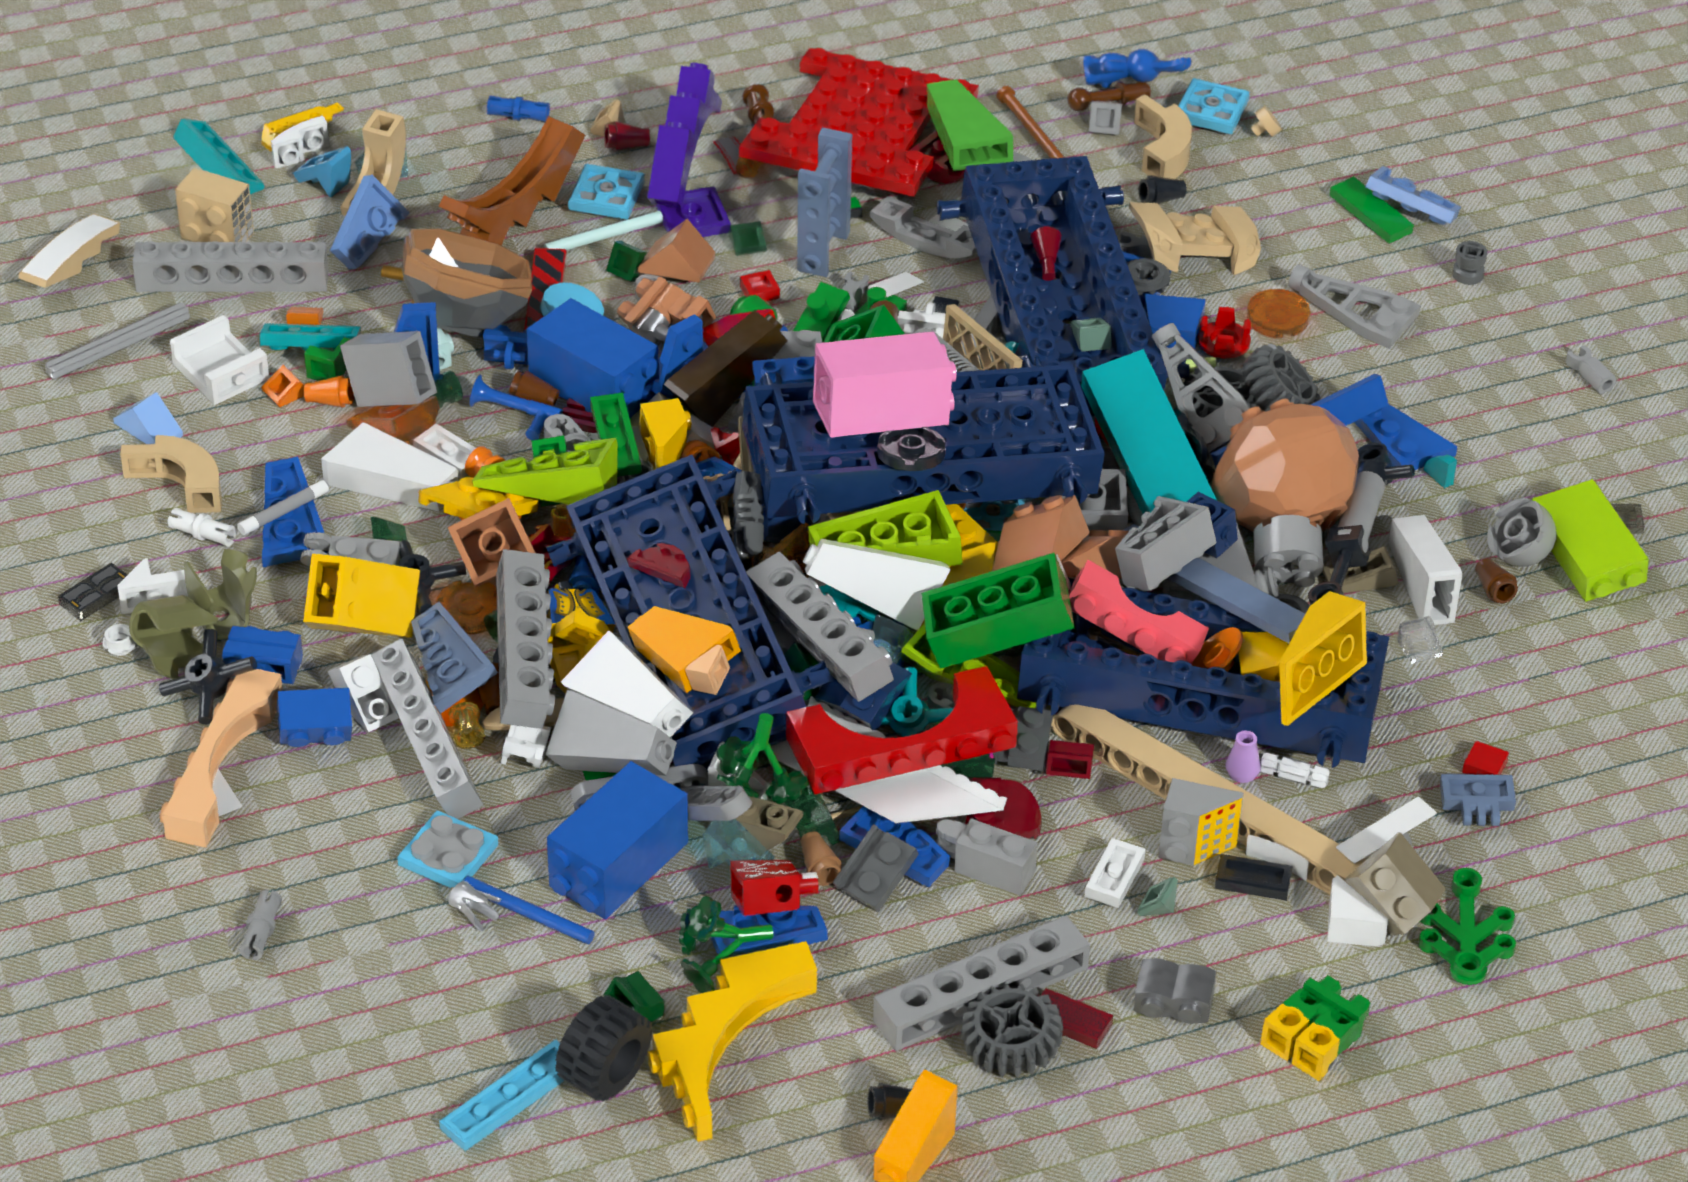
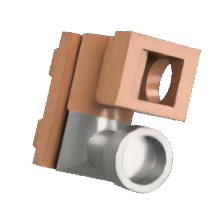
M660 276L656 281L643 278L636 288V293L641 298L635 305L627 300L617 309L620 319L628 325L632 332L651 342H655L657 339L665 342L670 323L675 325L693 314L698 317L700 315L703 316V328L710 325L716 318L707 299L699 295L694 297L676 285L668 283L667 280Z

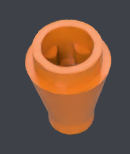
M343 375L313 383H305L304 398L306 402L344 408L346 404H352L354 401L350 379L345 378Z

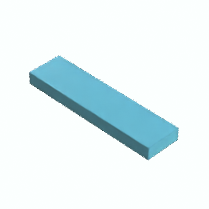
M555 1039L439 1121L440 1130L461 1149L466 1151L565 1080L558 1076L555 1068L557 1062L556 1054L560 1042Z

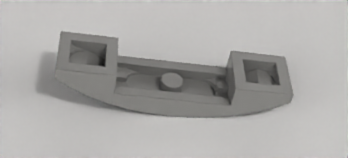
M889 196L870 211V217L880 227L898 240L920 251L947 258L968 257L977 251L968 226L963 225L959 230L953 231L913 215V205Z

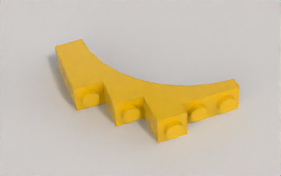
M807 941L721 959L720 975L715 976L717 990L687 997V1012L681 1014L683 1028L652 1034L653 1050L647 1052L651 1073H658L662 1087L672 1085L676 1099H683L682 1115L686 1128H693L697 1142L712 1139V1112L708 1090L714 1069L730 1043L744 1028L764 1013L788 1001L817 993V967Z

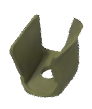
M224 549L221 559L223 583L210 590L206 589L188 561L184 562L185 584L188 597L213 615L215 611H225L229 614V617L225 620L218 621L216 624L202 626L204 630H216L218 632L217 640L228 639L232 626L248 627L250 622L249 613L252 603V592L257 580V569L252 567L247 572L248 555L238 550Z
M185 595L142 601L136 605L131 614L129 632L137 645L144 648L152 660L154 669L163 676L176 679L178 678V669H186L187 664L192 658L202 654L203 644L191 637L193 627L218 623V617L200 607L194 600Z

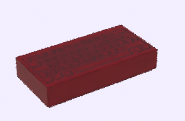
M1045 988L1041 996L1048 994L1051 1004H1057L1059 1016L1063 1020L1062 1035L1097 1049L1113 1024V1015Z

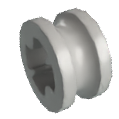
M1272 566L1267 567L1266 572L1255 570V578L1259 590L1278 597L1279 590Z

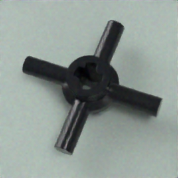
M400 541L399 555L401 560L398 566L420 570L417 605L422 614L432 607L429 594L435 580L466 575V566L462 561L431 567L426 557L413 553L408 541Z
M206 629L203 632L202 654L195 656L189 661L185 669V676L159 684V691L164 697L188 689L199 695L198 722L204 725L212 722L213 701L226 692L230 677L257 669V662L253 656L227 664L217 658L218 632L214 629Z

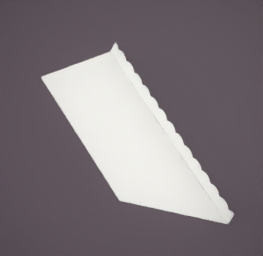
M810 697L808 707L820 704L828 716L841 726L863 735L886 738L883 733L876 730L872 731L869 726L857 723L854 718L844 716L839 710L830 709L827 704L817 702L814 697ZM787 740L771 746L778 761L803 773ZM941 765L834 790L894 823L1003 811L1007 800L1006 797H999L993 790L984 789L981 784L970 782L966 776L955 774L952 769L941 767Z

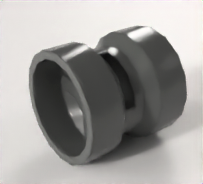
M1476 241L1460 243L1456 247L1453 277L1459 283L1465 285L1478 284L1484 278L1487 249Z

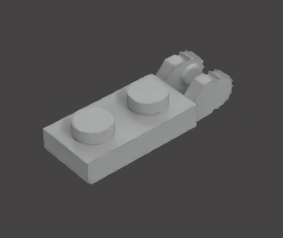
M310 532L304 537V546H307L310 550L307 549L302 552L300 561L308 567L311 564L312 554H322L397 566L400 541L333 535L330 537L325 533Z

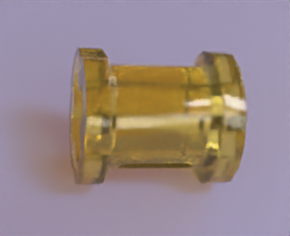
M462 702L454 705L450 709L448 717L449 722L455 727L454 740L456 745L462 749L480 746L486 737L483 727L479 725L480 711L478 706L472 702Z

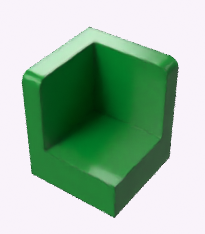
M343 337L334 352L310 345L304 353L307 378L321 381L344 375L347 369L340 345L351 339Z

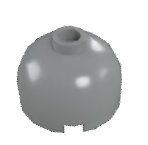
M1522 497L1512 500L1500 508L1496 513L1499 519L1495 526L1490 525L1487 531V543L1491 552L1512 566L1529 567L1538 564L1547 557L1556 541V525L1551 514L1535 500L1530 501L1528 498Z

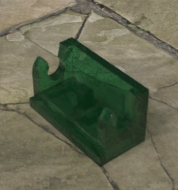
M810 785L802 789V794L798 798L784 802L786 806L801 810L803 813V817L796 825L801 837L809 832H818L821 836L826 835L832 845L841 842L837 828L821 794L814 795Z

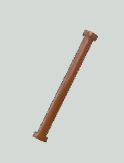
M1008 85L1001 87L997 92V99L1009 107L1050 159L1065 158L1015 97V91L1012 87Z

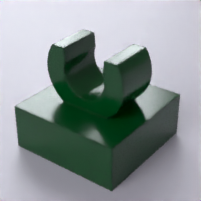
M614 241L606 271L630 282H635L640 275L638 272L639 266L645 259L646 252L623 241Z

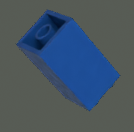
M572 298L568 299L527 328L529 372L554 388L559 389L560 397L567 401L568 399H573L585 406V411L592 413L590 397L623 393L629 418H632L640 410V404L649 402L655 396L652 387L654 380L659 379L658 345Z
M630 761L547 836L549 886L557 894L565 895L580 904L587 912H593L606 920L688 844V794Z

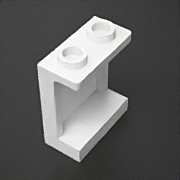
M225 315L170 340L173 365L214 405L269 379L267 354L260 348L250 352L231 334L229 319Z

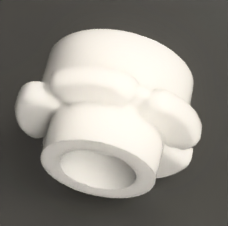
M124 624L110 626L105 631V637L102 641L104 649H108L110 654L117 656L128 654L137 644L130 636L129 626Z

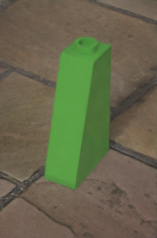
M957 79L927 84V109L953 171L965 170V166L1013 162L1012 133Z

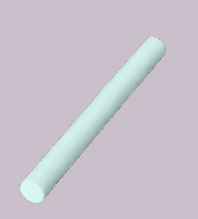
M656 211L544 244V248L570 250L663 223V216L660 211Z

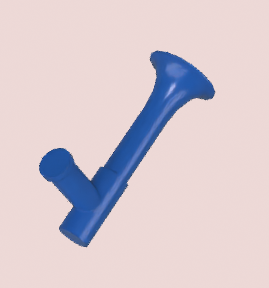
M481 374L476 378L470 395V407L474 406L477 402L488 401L535 416L525 433L529 440L539 439L544 427V421L548 417L562 414V409L497 391L484 383Z

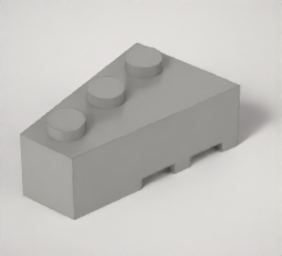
M1158 496L1154 500L1155 508L1151 513L1145 512L1141 516L1142 524L1139 528L1132 527L1115 548L1123 584L1139 588L1142 591L1153 590L1163 580L1181 571L1183 566L1193 559L1202 556L1207 549L1216 544L1209 507Z

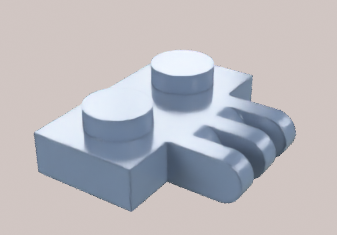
M1441 774L1440 792L1443 810H1461L1463 826H1471L1472 815H1476L1477 826L1486 825V815L1490 816L1492 826H1500V811L1515 810L1516 797L1512 775Z

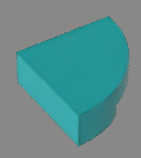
M1447 454L1435 456L1425 463L1423 470L1445 489L1454 483L1457 459Z

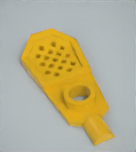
M334 103L327 107L317 106L264 124L261 143L272 152L271 141L284 131L319 116H323L328 123L333 120L334 114L343 111L344 108L339 103Z

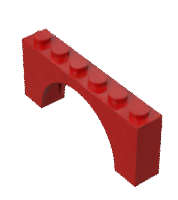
M984 666L954 673L953 701L955 707L941 723L922 733L898 738H880L863 735L835 722L823 710L822 706L818 704L786 712V739L804 775L808 778L810 788L815 795L1015 748L1018 721L989 668Z

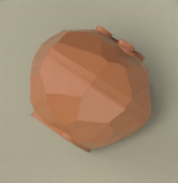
M1287 398L1273 403L1270 406V411H1261L1258 406L1246 410L1241 415L1243 418L1241 423L1236 424L1230 429L1231 441L1224 451L1212 479V491L1217 501L1235 509L1236 522L1252 532L1260 523L1264 527L1271 524V518L1280 515L1307 517L1310 519V524L1315 527L1318 524L1322 532L1326 528L1332 527L1347 510L1346 504L1355 490L1359 454L1349 428L1325 408L1306 404H1294L1289 402Z

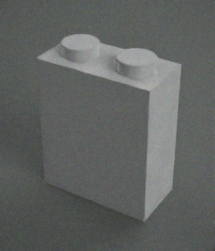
M420 331L359 334L340 345L357 407L414 405L437 393Z

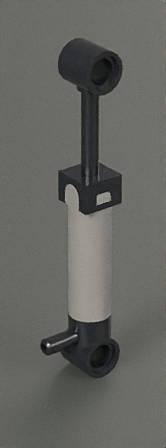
M1369 443L1357 450L1359 460L1355 490L1346 504L1347 510L1341 515L1337 527L1329 529L1325 541L1334 570L1330 581L1317 584L1310 589L1308 593L1310 605L1329 591L1344 595L1342 586L1348 568L1367 565L1371 553L1368 539L1385 486L1392 482L1393 479L1412 478L1415 475L1413 465L1392 466L1388 449L1383 443Z

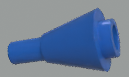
M583 555L576 556L575 568L568 582L573 585L574 589H592L599 594L600 588L589 567L587 557L584 558Z

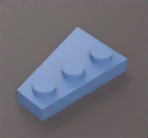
M1385 166L1379 168L1369 177L1366 188L1373 190L1372 194L1384 200H1389L1390 198L1401 202L1400 206L1411 212H1418L1420 210L1429 214L1428 218L1436 223L1446 224L1448 222L1451 224L1457 218L1461 209L1457 204L1432 191L1421 190L1419 192L1416 190L1415 182L1406 177L1402 179L1391 177L1392 170Z
M373 175L363 176L330 251L349 270L359 268L378 248L379 241L384 236L390 235L396 229L394 227L399 220L405 219L410 212Z

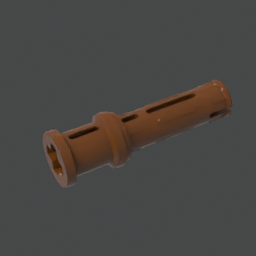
M761 84L747 87L743 91L742 99L744 104L748 106L747 114L749 120L756 124L760 117L773 118L775 111L773 105L768 102L769 93L767 88Z

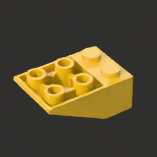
M312 554L303 622L311 629L412 638L413 627L411 621L415 619L420 570L350 557Z

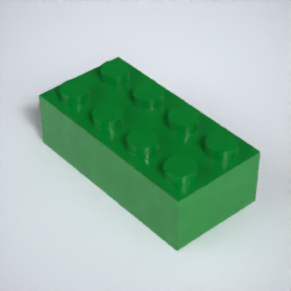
M1055 552L921 593L927 641L940 669L1074 628L1067 581Z

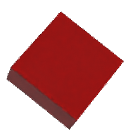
M770 270L740 276V287L745 296L757 295L766 302L780 299V288Z
M1476 740L1464 761L1462 773L1501 775L1508 762L1509 752Z

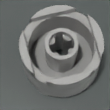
M1299 515L1271 518V524L1264 527L1260 523L1254 530L1255 570L1266 572L1267 567L1272 566L1277 585L1280 583H1295L1298 587L1312 586L1315 583V578L1323 570L1321 527L1316 524V527L1311 525L1309 518Z

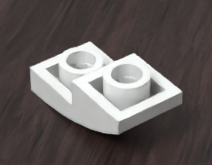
M323 116L297 124L271 141L275 169L303 162L304 153L329 147L327 122Z

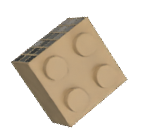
M193 168L176 187L175 193L181 238L192 242L248 241L254 234L249 184Z

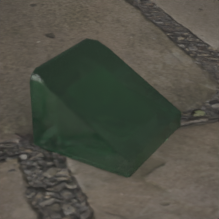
M761 221L730 225L728 234L736 256L767 251Z
M370 517L372 539L407 541L404 525L379 517Z

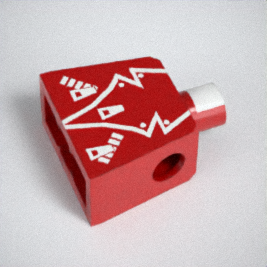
M789 860L730 861L731 897L743 916L797 910L800 907V895L818 894L817 873H799Z

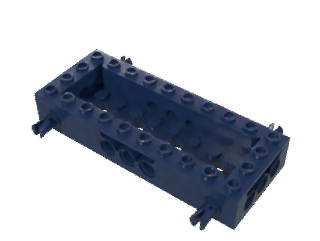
M1087 156L965 166L961 200H938L937 215H940V221L957 219L959 217L966 218L1007 342L1014 341L1019 344L1015 354L1017 356L1028 355L1033 365L1035 355L1040 357L1042 366L1073 364L1081 386L1082 371L1144 349L1164 390L1166 379L1169 380L1168 372L1159 348L1152 339V329L1106 206L1123 205L1124 192L1121 190V185L1099 189ZM1043 226L1055 228L1062 235L1057 258L1054 263L1055 278L1057 280L1045 281L1042 278V265L1030 240L1032 232ZM1101 318L1111 325V348L1083 352L1077 345L1071 324L1063 323L1062 320L1073 322V320ZM1186 360L1177 366L1179 376L1183 379H1188L1190 374L1189 364H1186ZM1083 392L1091 417L1095 416L1094 412Z
M1028 355L1022 358V368L956 372V381L952 382L951 391L954 396V410L950 411L949 425L928 427L938 432L944 438L946 454L942 463L934 468L923 471L899 470L884 464L879 459L877 453L879 437L883 432L830 437L813 403L814 382L782 384V377L776 372L775 383H773L767 372L760 379L761 385L746 386L742 428L754 473L760 474L763 506L767 518L798 516L799 521L804 524L805 515H809L812 523H815L819 520L820 514L865 511L939 490L946 505L1042 498L1056 495L1065 496V498L1075 495L1078 502L1082 503L1086 500L1088 494L1098 493L1105 453L1073 364L1042 366L1038 355H1035L1034 365L1031 363Z
M689 455L567 505L566 507L576 532H574L572 539L561 541L546 548L554 567L578 555H583L584 558L587 557L622 642L693 712L670 737L677 743L672 759L675 767L700 764L708 772L719 744L726 742L729 737L736 736L741 741L752 742L754 740L759 716L762 713H768L774 718L768 741L770 746L786 741V712L805 708L806 705L803 697L806 690L831 683L833 680L825 661H821V663L809 667L800 673L790 670L715 505L719 497L734 493L736 469L718 477L714 481H707V479H703L693 455ZM657 543L674 545L683 551L690 565V580L686 588H682L629 567L627 558L638 549L644 551L648 548L657 547ZM656 606L730 626L734 630L741 652L728 661L730 669L716 695L693 689L686 694L635 648L627 627L639 616Z
M1068 577V579H1069V581H1070V583H1071V586H1072V583L1074 582L1075 579H1071V578ZM1121 588L1135 605L1149 613L1167 616L1180 611L1208 627L1209 630L1204 642L1214 634L1231 627L1238 628L1241 632H1266L1218 605L1209 604L1201 600L1192 601L1176 598L1167 594L1138 591L1134 588ZM1072 612L1073 629L1030 641L1024 645L1021 656L1017 699L1036 702V708L1041 714L1047 705H1051V715L1056 714L1059 707L1081 705L1106 710L1118 718L1236 739V735L1241 731H1251L1257 736V744L1316 754L1317 761L1321 766L1324 765L1327 757H1331V767L1334 768L1340 763V759L1365 763L1390 636L1379 635L1371 631L1366 632L1367 664L1288 726L1281 723L1280 681L1262 679V677L1253 673L1241 675L1239 653L1233 659L1235 663L1228 672L1220 667L1209 669L1195 667L1187 661L1168 662L1157 660L1155 656L1150 654L1130 655L1100 640H1090L1087 637L1088 629L1090 627H1097L1101 629L1102 634L1134 650L1141 651Z

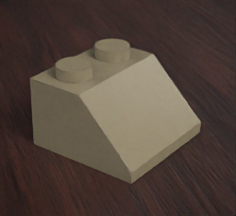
M1401 832L1395 834L1345 878L1355 891L1388 918L1387 932L1390 936L1406 934L1432 911L1446 890Z

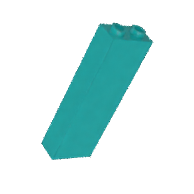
M1144 349L1082 371L1081 387L1120 469H1125L1126 482L1143 514L1153 511L1155 508L1154 500L1158 496L1186 502L1197 492H1200L1217 500Z

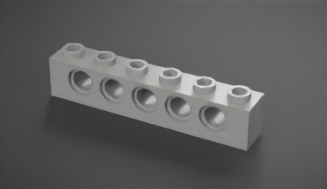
M312 241L136 242L132 262L136 292H327L329 274L326 242Z
M503 549L497 568L500 724L542 729L546 716L553 714L555 695L549 694V690L552 688L554 670L548 668V664H550L552 659L553 645L552 643H547L551 633L552 620L551 618H546L550 608L551 595L545 593L549 584L550 571L549 569H544V554Z
M779 551L746 571L760 604L819 663L825 661L830 674L858 702L894 680L889 667L892 664V659L883 646L877 647L866 629L862 628L859 630L851 615L847 611L841 612L830 594H822L816 581L811 576L806 578L795 560L789 561Z
M401 638L371 654L432 790L446 814L459 819L484 806L445 721L434 705L433 696L423 674L403 639Z
M1067 915L1054 921H1047L1040 927L1023 934L1014 935L1009 940L990 948H983L976 954L959 961L950 962L945 967L926 975H919L912 981L898 987L884 990L879 995L874 996L873 1022L896 1052L961 1024L962 1017L967 1012L969 1001L976 1002L979 992L989 995L992 986L1002 990L1007 982L1011 988L1017 989L1022 983L1026 991H1030L1037 987V990H1040L1087 970L1090 944Z

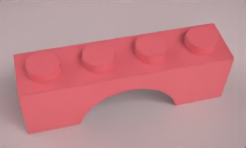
M1090 560L1086 561L1069 590L1072 612L1146 654L1155 656L1157 660L1168 662L1187 661L1192 664L1199 654L1209 630L1208 627L1180 611L1172 615L1161 616L1141 609L1125 595L1121 589L1118 576Z

